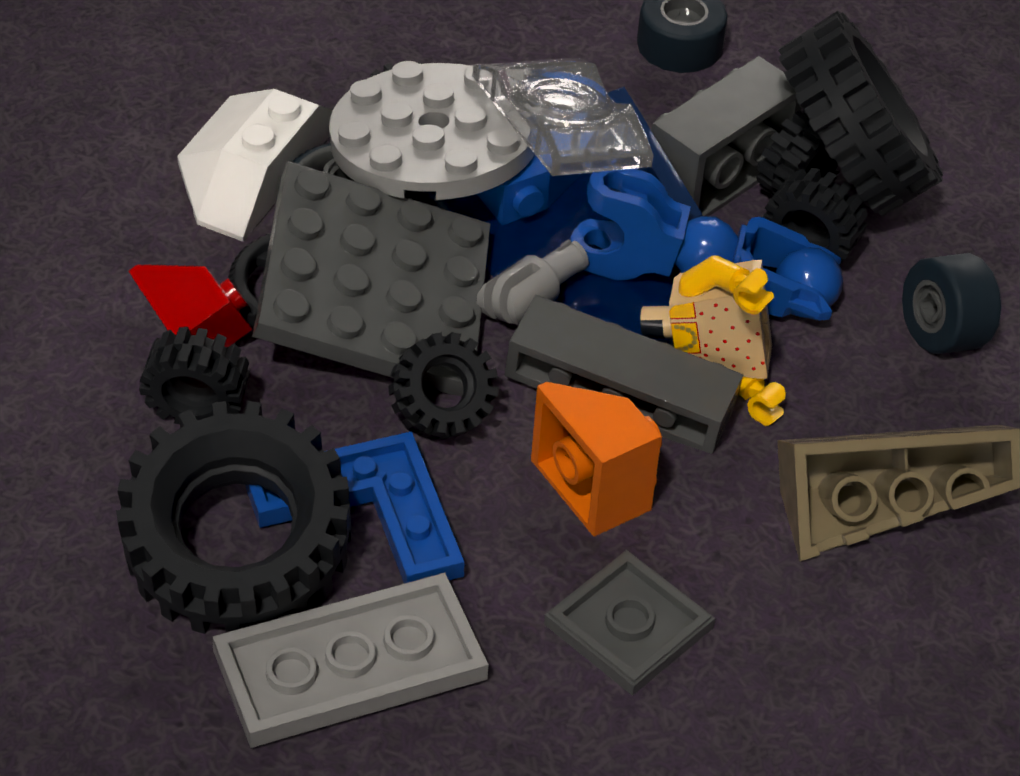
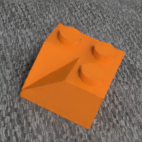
M552 382L538 385L531 461L593 537L651 511L654 489L657 483L656 475L659 453L662 446L661 432L655 421L649 416H644L627 397Z

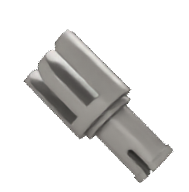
M566 240L560 247L543 258L527 255L485 283L477 293L476 303L481 307V312L490 318H498L501 321L519 325L535 294L551 301L558 299L560 284L587 268L589 264L587 253L577 241L571 243V240Z

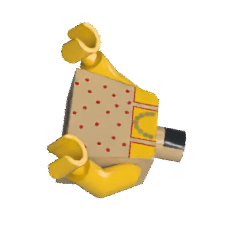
M713 255L674 277L669 306L642 307L640 316L641 334L650 339L673 338L674 348L710 362L720 363L728 369L744 374L739 395L745 400L749 399L747 405L751 417L764 426H769L784 414L783 408L778 406V404L785 400L786 396L785 388L780 383L772 382L764 387V379L768 377L772 350L767 305L773 300L774 294L765 289L768 276L765 270H763L762 260L733 263L718 255Z

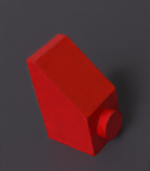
M137 264L128 271L166 329H171L175 335H177L179 327H189L191 335H196L198 328L207 329V338L214 340L217 334H220L227 338L224 346L229 347L253 330L240 312V310L248 305L243 296L229 278L219 284L206 266Z

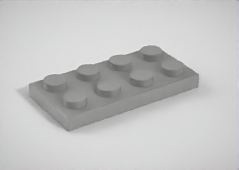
M446 573L212 636L213 652L250 748L488 679V662Z

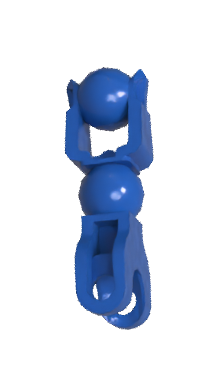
M608 163L599 166L591 174L587 185L588 203L593 211L612 221L587 219L581 222L573 231L570 237L571 243L577 241L583 246L588 256L589 264L585 271L620 281L633 279L644 273H657L669 277L674 263L680 272L683 273L713 255H718L733 263L762 260L763 266L777 268L776 273L763 268L768 276L765 289L774 294L773 300L767 305L769 315L784 317L792 314L818 321L829 320L832 316L830 307L839 298L843 286L842 271L839 266L841 258L832 251L810 243L804 235L763 217L751 218L747 226L741 224L737 235L729 224L716 216H700L688 220L691 206L674 201L668 195L663 184L652 174L645 171ZM609 188H615L620 192L610 190ZM588 245H595L602 248V250L594 249Z

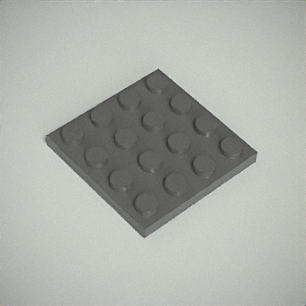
M287 161L280 180L252 337L388 377H392L390 374L393 366L399 363L400 360L398 358L407 349L422 338L426 339L432 334L442 332V336H447L454 332L461 334V341L465 342L472 338L478 342L481 307L476 302L477 293L484 285L490 223L406 197L389 196L377 188ZM439 365L431 367L427 371L423 382L424 387L450 395H463V383L455 370Z

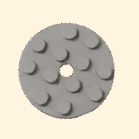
M403 61L395 64L392 70L379 73L365 80H359L351 85L350 90L337 102L331 113L329 121L330 145L337 165L355 182L377 188L386 195L398 198H405L406 190L436 191V200L454 199L492 189L510 180L522 171L536 152L535 143L539 134V116L536 105L530 95L514 81L496 73L489 65L419 64L414 61Z

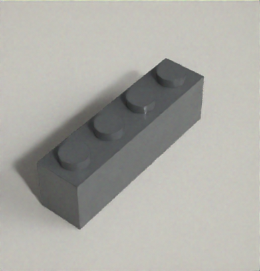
M535 294L509 341L504 376L535 388L545 382H552L627 397L644 416H649L655 421L663 438L713 454L735 409L744 374L728 369L720 363L710 362L676 349L668 343L658 342L624 329L616 323L603 321L572 309L566 304L554 302Z

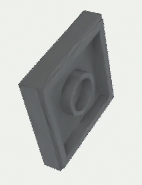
M628 550L624 551L548 611L544 617V625L632 696L709 633L715 624V617Z

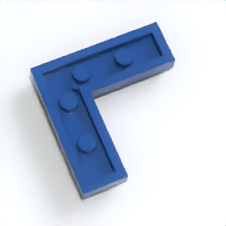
M412 431L336 448L335 451L340 457L341 476H347L350 507L369 502L374 503L404 584L441 573H446L448 580L464 577L463 557ZM245 485L259 528L292 520L288 505L279 495L260 485Z

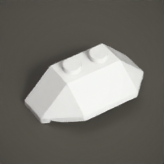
M276 89L229 96L178 155V165L197 224L244 242L276 203L281 175L287 161L293 162L300 154L305 153L307 150H312L315 146L319 147L330 137L329 121L333 110Z

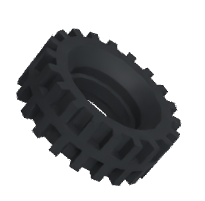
M836 11L779 48L778 51L781 54L779 56L780 62L787 70L784 74L796 92L795 97L799 105L807 113L811 127L814 132L819 134L831 159L834 158L840 166L842 175L848 183L851 182L855 186L859 197L864 202H868L872 211L875 213L879 212L880 216L883 217L943 181L941 177L943 172L937 164L939 160L929 146L930 141L917 122L918 118L913 109L908 106L904 99L903 92L889 75L883 61L879 60L871 44L866 38L864 39L861 36L857 26L853 22L850 23L843 12Z
M226 401L212 403L214 416L200 420L195 418L190 409L178 414L179 430L169 434L159 426L150 433L152 451L149 455L135 450L130 457L129 465L132 477L130 480L120 479L117 491L121 510H116L125 559L130 575L134 574L141 596L146 602L153 598L159 601L161 615L171 622L182 614L190 618L192 631L205 634L210 623L224 624L227 633L241 629L242 624L263 623L274 620L277 616L288 611L291 615L307 611V600L315 594L325 601L333 591L332 575L334 571L344 572L348 562L347 542H351V517L347 476H341L340 457L335 449L332 448L328 451L322 449L321 432L312 424L302 433L295 430L294 413L285 409L280 410L275 420L263 417L261 403L247 401L245 414H227ZM232 484L260 485L279 495L289 507L292 517L291 531L283 546L263 561L240 567L212 565L195 557L183 543L180 533L183 515L194 501L210 490Z

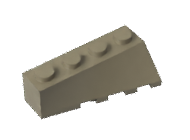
M990 425L777 440L780 492L799 561L818 556L820 552L842 545L848 546L869 539L871 535L898 526L905 527L923 521L928 516L949 509L955 510L1020 488V428Z

